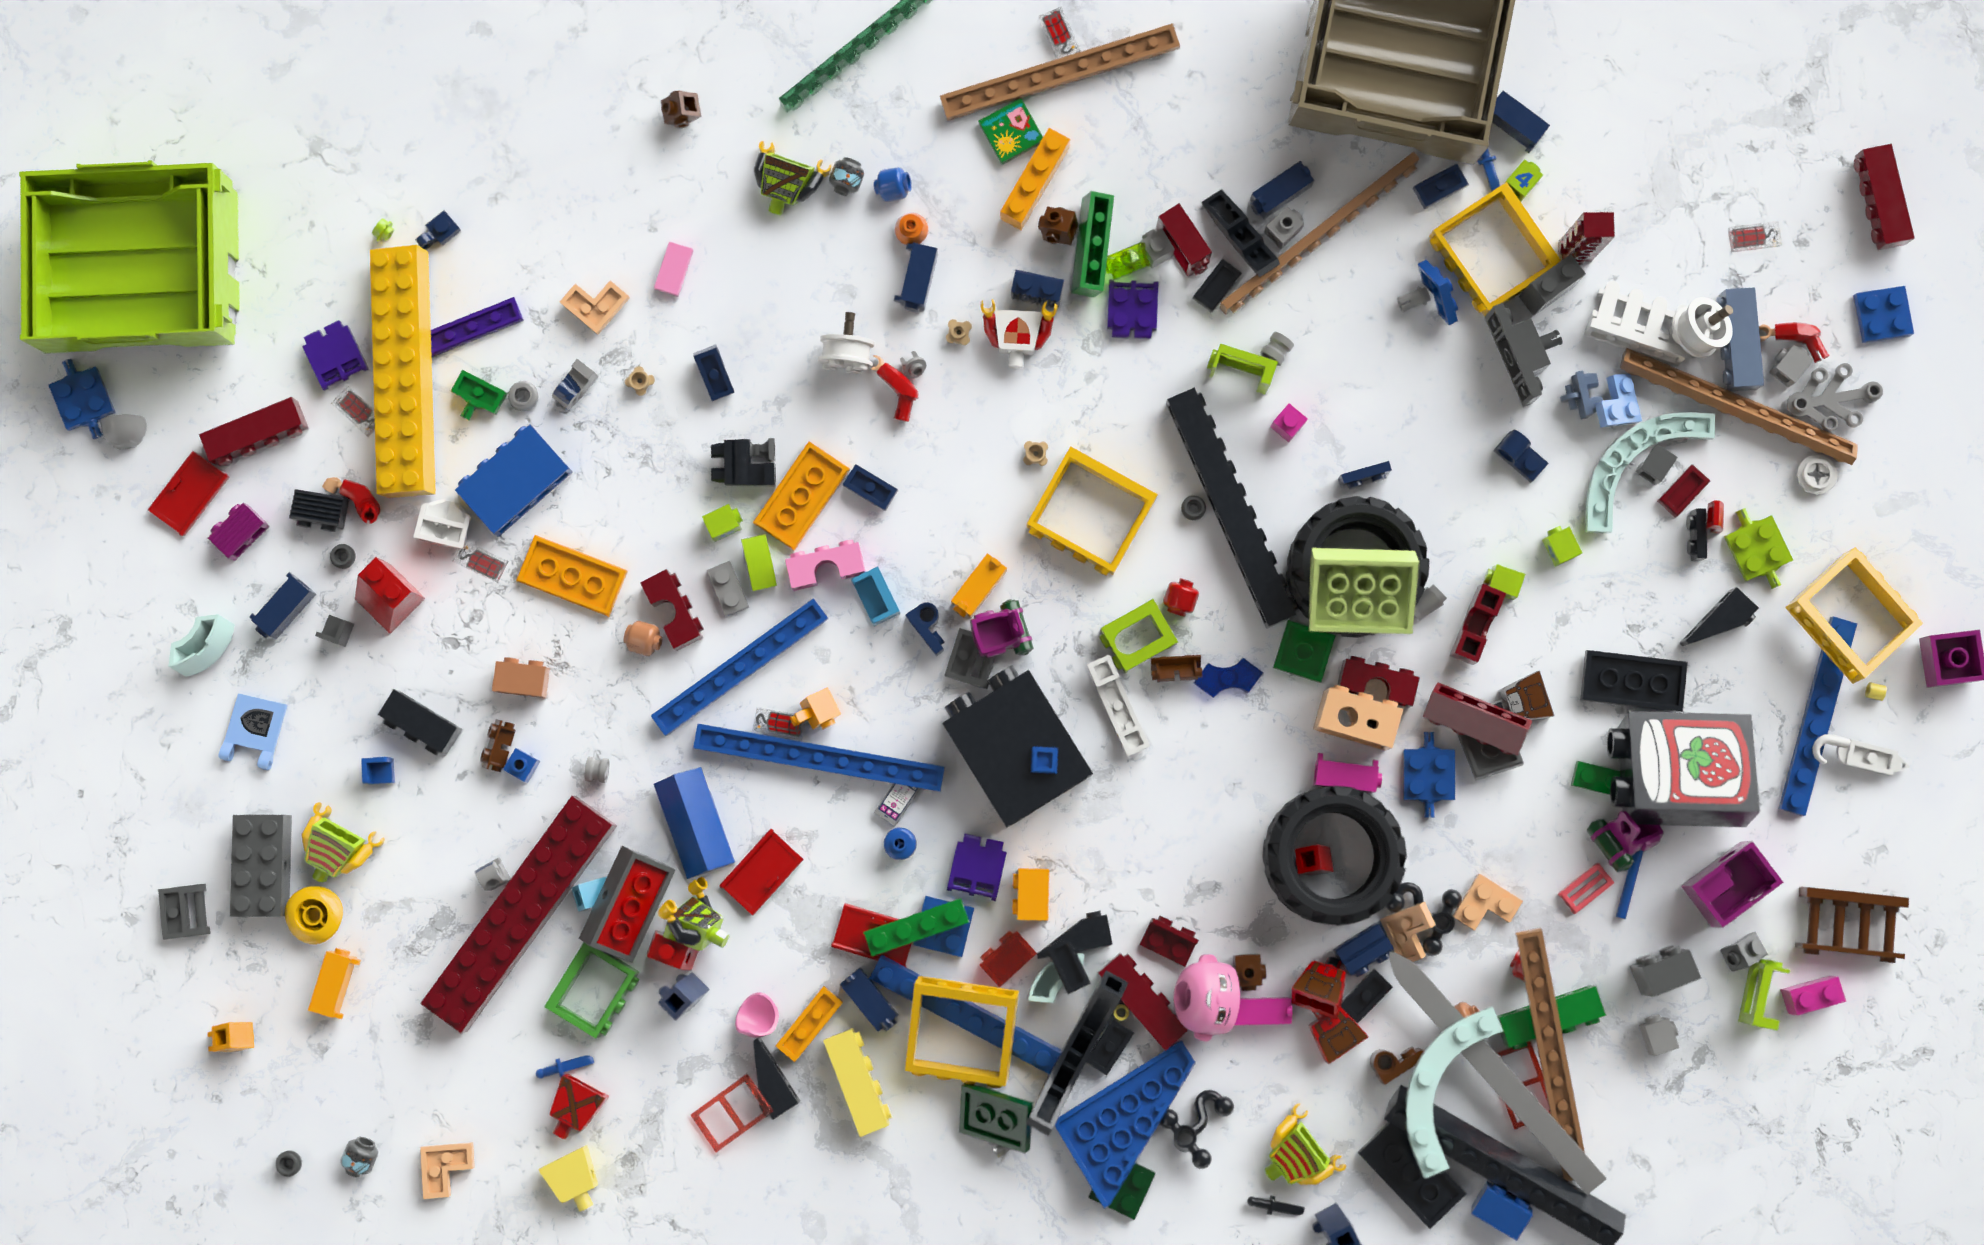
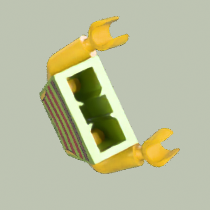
M318 802L313 806L315 816L309 819L302 832V842L306 852L305 862L315 867L312 878L323 883L327 881L328 876L336 878L341 873L348 874L362 866L373 853L372 849L374 847H381L385 839L383 837L379 843H373L372 838L377 834L375 831L369 834V842L364 844L365 839L327 819L332 812L329 805L326 806L323 813H320L322 803Z
M1299 1103L1292 1107V1115H1287L1275 1129L1270 1142L1272 1150L1269 1154V1158L1273 1163L1265 1168V1172L1272 1181L1283 1176L1289 1184L1318 1185L1333 1175L1334 1170L1344 1171L1346 1164L1343 1163L1336 1167V1160L1342 1156L1332 1155L1329 1159L1302 1121L1297 1124L1298 1119H1303L1308 1114V1110H1306L1302 1116L1297 1115L1296 1108L1301 1104Z

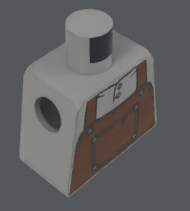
M1540 670L1499 689L1501 700L1490 703L1530 720L1547 719L1555 716Z

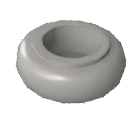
M519 381L514 383L508 392L509 403L516 410L528 411L537 404L538 391L530 382ZM528 390L530 392L529 399L524 403L518 402V392Z

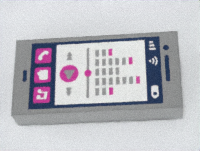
M893 783L874 813L893 826H896L921 788Z

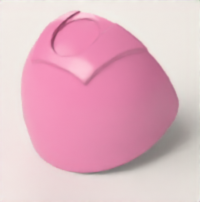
M757 992L750 995L737 1012L735 1019L736 1030L753 1038L770 1035L778 1023L779 1013L777 1006L764 993Z

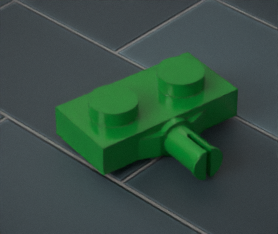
M464 370L461 371L451 389L452 393L467 402L460 416L469 421L476 408L485 409L496 415L508 394L506 391Z

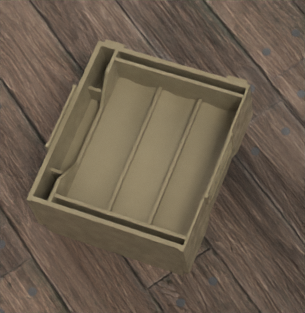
M1314 0L1310 8L1305 36L1308 37L1307 44L1300 58L1295 88L1290 97L1292 103L1288 118L1289 126L1335 136L1351 134L1413 147L1425 155L1474 165L1489 147V135L1515 0Z

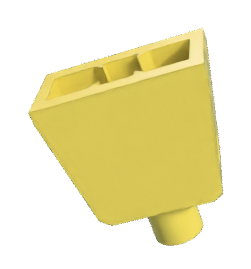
M587 1145L538 1169L561 1203L574 1199L579 1212L593 1206L587 1191L595 1188L598 1182Z

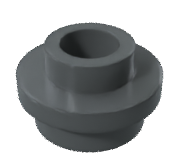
M1195 495L1187 497L1181 505L1182 514L1189 520H1199L1206 512L1204 500ZM1191 504L1197 505L1198 511L1195 513L1191 512L1189 506Z
M347 544L335 546L330 553L332 564L340 569L351 567L356 559L354 549ZM346 552L347 559L345 561H341L340 555Z
M284 1151L276 1159L277 1171L286 1177L297 1174L302 1167V1159L295 1151ZM287 1159L293 1161L292 1168L286 1166Z

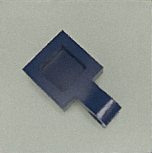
M443 210L425 225L429 231L419 235L415 240L421 248L427 250L436 241L443 246L457 235L461 229Z

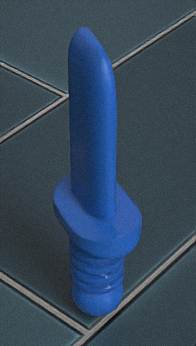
M1487 148L1482 154V160H1478V164H1483L1492 192L1500 187L1493 164V161L1497 160L1496 156H1490L1489 149Z
M590 1055L561 1062L560 1058L555 1059L556 1065L538 1069L536 1077L542 1079L545 1076L548 1077L559 1073L561 1078L566 1071L595 1062Z

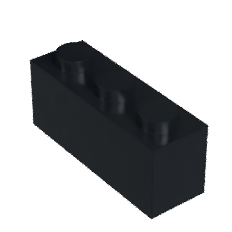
M393 689L378 713L380 717L384 718L383 724L393 730L399 727L405 731L403 736L415 743L418 740L426 744L425 749L438 756L439 752L447 755L463 730L396 689Z

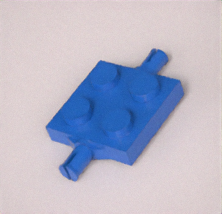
M67 359V362L64 360L62 364L67 376L48 384L64 426L68 431L78 427H88L92 439H98V437L103 436L98 422L102 418L116 413L101 374L96 366L84 371H76L72 359Z
M1424 732V747L1403 750L1404 800L1423 802L1424 818H1429V808L1430 818H1435L1434 803L1441 800H1455V749L1434 747L1435 732H1430V742L1429 732Z

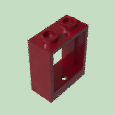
M1180 203L1159 215L1156 230L1163 229L1175 249L1173 256L1187 277L1193 274L1198 276L1208 269L1207 265L1210 263L1212 251Z

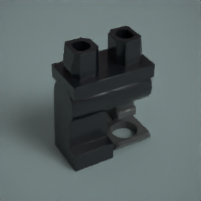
M769 438L764 444H752L751 439L724 440V443L712 444L711 458H724V468H711V481L725 483L726 486L776 487L775 463L751 464L752 457H762L769 462H775V438Z

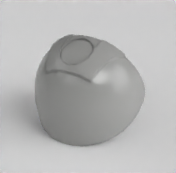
M112 415L100 420L101 431L105 440L114 448L120 450L138 446L142 442L147 429L146 419L139 415Z

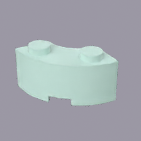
M219 614L196 617L189 633L181 640L171 643L168 667L184 676L204 671L214 664L226 650L232 640L235 624Z
M1077 953L1083 965L1084 953ZM1052 961L1037 974L1032 983L1028 1001L1055 1002L1056 995L1062 988L1063 983Z

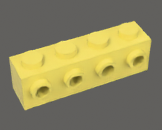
M854 1028L824 1039L823 1042L859 1136L862 1137L889 1126L890 1122L888 1119H891L892 1115L888 1105H883L879 1095L883 1094L878 1079L874 1081L870 1073L874 1068L869 1055L864 1057L861 1047L865 1045L860 1032L855 1033Z

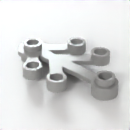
M1842 363L1836 367L1835 375L1821 396L1811 397L1818 384L1823 383L1828 378L1827 370L1820 367L1812 371L1811 379L1802 392H1796L1788 398L1787 409L1795 417L1808 416L1820 424L1823 430L1831 432L1837 429L1839 421L1835 416L1826 417L1814 408L1824 406L1845 420L1849 427L1854 428L1862 424V414L1857 411L1851 412L1839 403L1863 399L1868 403L1875 402L1882 397L1883 388L1878 382L1871 381L1860 389L1835 393L1843 380L1850 377L1853 372L1851 365ZM1841 367L1847 370V375L1841 374ZM1816 372L1822 373V380L1816 377ZM1871 387L1876 388V390H1877V394H1876V395L1871 394V392H1870V388H1871ZM1797 400H1801L1804 403L1803 408L1797 406ZM1852 415L1857 417V424L1851 421ZM1827 420L1833 422V428L1827 426Z

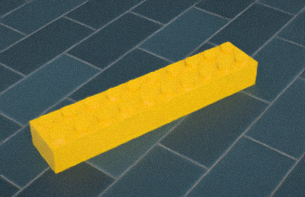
M418 245L370 249L377 494L387 498L436 494L428 251Z

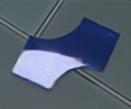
M1242 658L1237 664L1226 668L1216 667L1208 663L1202 670V677L1195 680L1193 684L1212 698L1219 692L1231 688L1249 693L1264 672L1245 658Z

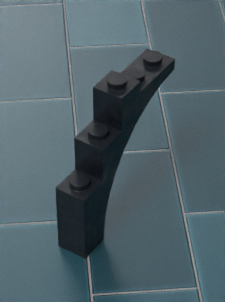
M1107 970L1105 971L1082 1010L1055 1065L1047 1076L1026 1122L1027 1125L1047 1136L1050 1135L1086 1061L1119 1004L1129 982Z

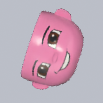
M1211 954L1201 955L1197 963L1189 965L1181 972L1176 981L1173 994L1174 1009L1178 1020L1185 1028L1194 1032V1037L1197 1040L1209 1041L1213 1035L1226 1034L1231 1031L1236 1022L1240 1005V988L1235 969L1229 964L1217 962L1216 957Z

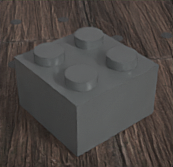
M1671 945L1662 948L1657 956H1650L1648 954L1635 959L1636 964L1630 966L1640 994L1655 997L1702 979L1690 949H1682L1680 946L1674 947Z

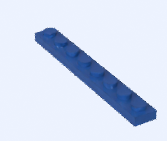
M813 598L651 715L652 719L662 733L668 736L828 620V617Z
M1834 616L1830 617L1829 624L1851 648L1858 623ZM1822 649L1778 807L1780 810L1800 816H1806L1820 762L1813 755L1812 747L1818 737L1828 734L1844 676ZM1825 744L1820 748L1821 756L1823 754Z
M881 955L869 979L913 1002L914 984L918 976L922 975ZM930 995L922 996L921 1007L1002 1049L1005 1019L973 1002ZM1015 1025L1012 1055L1049 1074L1061 1053V1049Z

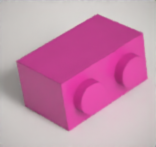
M1825 976L1780 989L1787 1012L1791 1015L1798 1016L1846 1002L1840 979L1837 976Z

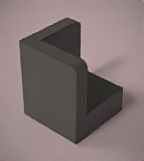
M1657 444L1653 447L1645 461L1639 464L1635 472L1656 486L1662 482L1678 457Z
M329 615L322 633L316 632L315 636L346 647L355 624Z

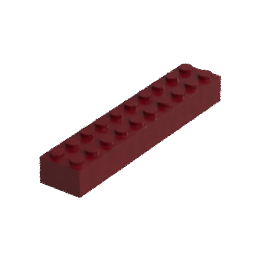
M571 796L420 1004L460 1034L468 1032L617 825L577 796Z

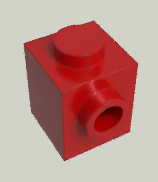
M1317 844L1295 849L1298 874L1313 876L1334 872L1331 848L1329 846Z

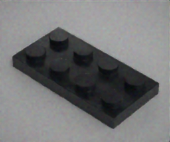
M1586 650L1580 700L1683 712L1688 662Z
M1389 1122L1357 1152L1429 1229L1467 1194L1445 1170L1424 1178L1413 1153L1408 1133Z

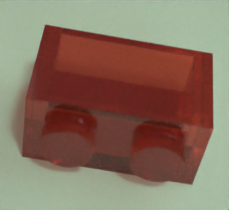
M1009 930L999 939L1001 945L997 949L993 950L990 947L980 956L982 962L979 966L999 988L1037 954L1017 930L1014 933Z

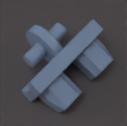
M1582 370L1575 372V375L1571 376L1572 384L1565 386L1566 395L1560 397L1561 403H1569L1570 410H1575L1578 406L1581 420L1587 419L1593 413H1596L1595 403L1603 401L1601 396L1589 397L1588 389L1599 386L1597 374H1584Z

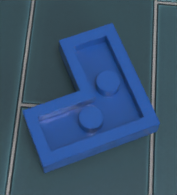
M1427 260L1418 263L1422 283L1434 295L1438 314L1449 326L1458 322L1456 315L1458 306L1451 295L1453 286L1447 277L1444 278L1438 267H1433Z

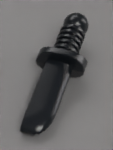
M1271 1195L1269 1200L1259 1197L1255 1198L1254 1196H1250L1247 1199L1249 1206L1266 1209L1268 1215H1272V1212L1275 1211L1298 1216L1302 1215L1305 1210L1303 1206L1275 1201L1276 1196Z

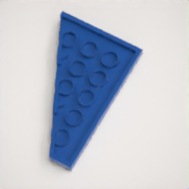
M1182 1040L1057 1119L1055 1124L1057 1131L1104 1209L1108 1208L1196 1064Z

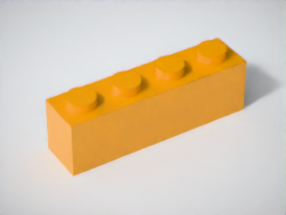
M1048 128L1000 211L1001 220L1022 231L1070 148V139Z

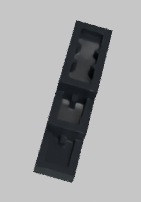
M1222 189L1201 202L1227 240L1259 278L1280 265L1278 257L1266 246L1263 237L1249 223L1248 217Z

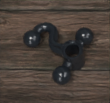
M1401 883L1399 889L1393 894L1394 898L1386 905V908L1394 913L1401 911L1405 906L1403 895L1406 892L1412 893L1413 906L1424 902L1423 892L1415 883ZM1449 889L1445 891L1442 895V903L1444 905L1442 911L1430 912L1435 926L1431 928L1433 930L1432 935L1427 937L1422 945L1424 952L1429 956H1437L1441 953L1443 948L1441 938L1443 934L1451 932L1455 927L1452 911L1462 903V896L1457 890ZM1440 915L1447 917L1449 921L1448 927L1445 930H1440L1436 926V919Z
M1204 1090L1196 1097L1194 1104L1198 1121L1192 1127L1188 1125L1181 1126L1178 1123V1114L1172 1109L1167 1110L1160 1122L1163 1128L1171 1129L1174 1133L1173 1141L1176 1149L1181 1152H1190L1193 1165L1199 1169L1209 1167L1212 1161L1210 1152L1203 1148L1200 1149L1196 1145L1197 1135L1205 1129L1208 1122L1205 1102L1212 1100L1214 1102V1110L1220 1116H1228L1234 1110L1233 1101L1214 1090ZM1182 1133H1188L1191 1135L1192 1141L1187 1145L1181 1144L1178 1136Z

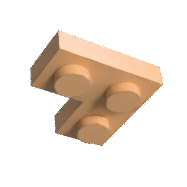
M609 281L595 298H592L575 283L560 300V304L599 335L630 297L612 281Z
M1478 874L1463 897L1461 905L1452 916L1472 930H1476L1487 910L1510 923L1523 901L1483 875Z
M1425 902L1380 919L1395 953L1412 962L1426 956L1416 935L1418 932L1435 926Z
M473 1142L420 1147L423 1199L451 1196L450 1171L475 1168Z

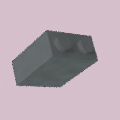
M1570 254L1531 282L1519 298L1531 314L1535 316L1570 291L1586 273L1572 254Z

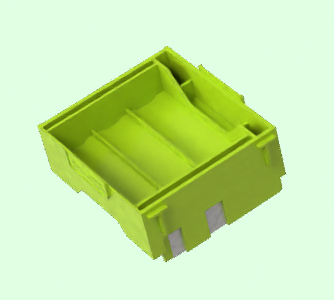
M148 160V162L84 165L79 163L76 164L78 169L19 171L21 341L44 353L97 351L106 347L176 345L184 347L235 345L236 311H240L239 282L236 280L235 261H239L238 193L233 189V181L213 163L157 165L152 160Z

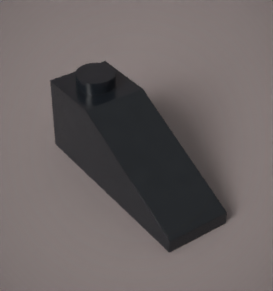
M1738 587L1730 589L1679 644L1685 646L1742 625L1746 627L1756 618L1754 613L1759 607Z
M1101 910L1086 913V918L1079 920L1046 947L1067 937L1070 938L1076 952L1113 945L1107 914L1101 915ZM1046 947L1037 953L1038 959L1050 957Z
M760 1037L753 1040L758 1094L762 1102L759 1104V1107L766 1117L770 1116L774 1120L797 1105L800 1099Z

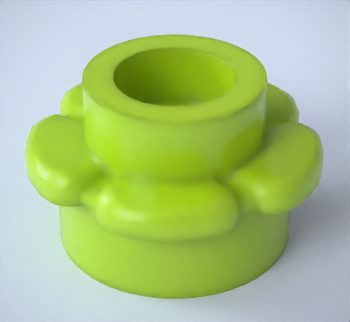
M382 218L375 225L372 235L377 237L376 240L378 242L381 240L387 241L394 233L392 221L388 222Z

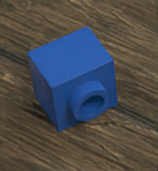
M515 748L503 770L528 783L541 761L521 749ZM519 760H522L524 766L522 769L518 770L516 768V763Z

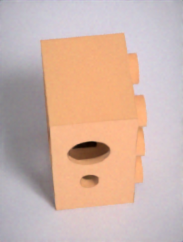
M1334 685V687H1329L1323 691L1313 730L1384 751L1393 748L1403 709L1397 707L1398 703L1383 699L1382 703L1374 701V696L1359 692L1357 696L1348 693V688ZM1340 710L1347 711L1351 722L1349 727L1343 726L1339 722L1338 713Z

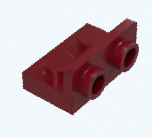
M1160 915L1158 919L1152 917L1139 945L1186 967L1196 944L1199 942L1198 939L1194 938L1196 933L1183 926L1181 930H1178L1171 926L1173 921Z

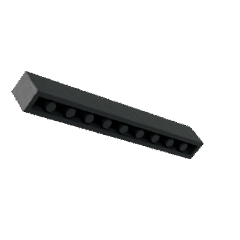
M1194 387L1168 398L1166 406L1266 629L1295 617V610L1298 609L1293 596L1288 597L1285 590L1287 582L1283 574H1278L1274 566L1277 564L1272 550L1268 551L1264 542L1267 541L1266 535L1262 528H1257L1254 519H1257L1252 505L1248 506L1244 499L1247 496L1245 488L1241 482L1237 483L1234 474L1237 473L1232 460L1227 461L1224 454L1226 446L1222 438H1217L1213 430L1216 429V424L1211 415L1207 416L1204 406H1206V402L1202 393H1197Z
M1400 1085L1388 1102L1384 1120L1407 1132L1406 1095L1408 1088ZM1433 1103L1434 1128L1443 1154L1600 1245H1615L1622 1237L1626 1214L1591 1194L1587 1195L1576 1185Z

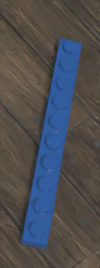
M697 724L693 745L694 749L941 792L945 771L944 766L704 724Z

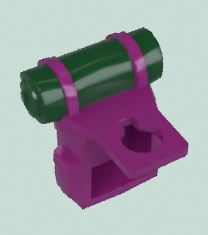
M1006 600L1000 605L1001 611L996 613L993 610L974 615V619L970 620L973 640L981 657L992 658L1006 653V649H1014L1015 655L1021 656L1029 654L1034 649L1032 637L1027 629L1019 600Z
M1621 811L1618 813L1617 818L1606 822L1604 819L1592 822L1586 831L1591 836V840L1596 843L1606 857L1609 865L1619 873L1628 870L1633 865L1634 859L1632 855L1640 850L1647 851L1659 844L1664 834L1660 825H1636L1627 811Z

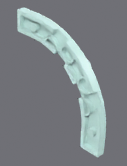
M1680 412L1664 414L1639 423L1620 436L1601 457L1590 480L1586 500L1585 532L1612 533L1613 502L1617 484L1626 466L1639 453L1652 445L1667 440L1714 439L1715 413Z
M1493 1007L1469 1015L1443 1030L1429 1047L1424 1050L1412 1072L1406 1095V1128L1413 1153L1424 1178L1449 1169L1438 1142L1433 1122V1102L1439 1080L1450 1062L1461 1051L1480 1040L1503 1031Z

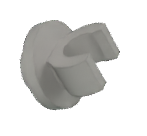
M912 351L911 353L914 358L907 362L903 357L900 358L903 373L908 378L921 376L927 367L924 358L919 357L917 352Z

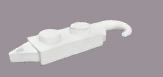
M1831 734L1818 737L1812 747L1815 759L1823 764H1826L1827 760L1820 755V748L1824 744L1837 746V758L1842 764L1892 776L1895 772L1910 768L1898 755L1899 751Z

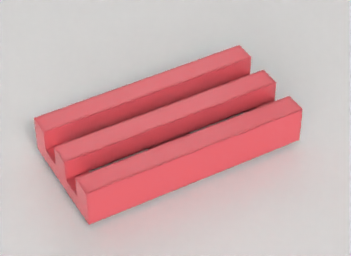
M1596 863L1559 892L1558 895L1569 906L1572 913L1576 914L1615 882L1603 867ZM1596 871L1600 873L1571 897L1567 896V894ZM1603 878L1606 880L1604 884L1575 906L1573 902Z

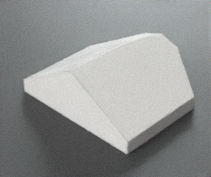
M442 499L422 504L413 538L438 546L463 549L471 516L458 503Z

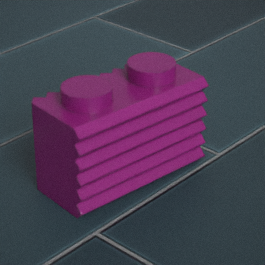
M244 502L241 505L236 504L228 512L229 517L223 523H216L210 530L212 534L208 537L228 559L233 561L237 560L270 526L256 511Z

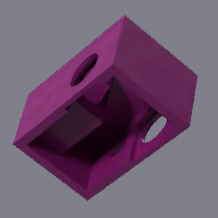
M1741 841L1681 885V887L1711 927L1724 928L1784 882L1753 841Z

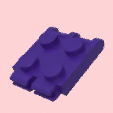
M1109 279L1107 329H1112V337L1129 338L1130 330H1134V338L1151 339L1152 331L1157 330L1158 281H1153V283H1136V280H1131V283L1114 282V280Z
M340 320L324 327L327 334L323 336L320 330L304 336L306 345L302 347L323 391L328 390V386L340 380H348L349 376L361 370L364 372L369 370L348 325L343 326Z
M964 833L963 842L957 841L947 891L952 892V889L969 893V896L974 897V894L989 897L991 901L996 902L1007 852L1002 851L1004 842L987 838L985 847L980 846L982 837ZM953 883H962L966 885H971V887L968 888L964 886L955 885ZM976 887L993 890V893L977 890Z

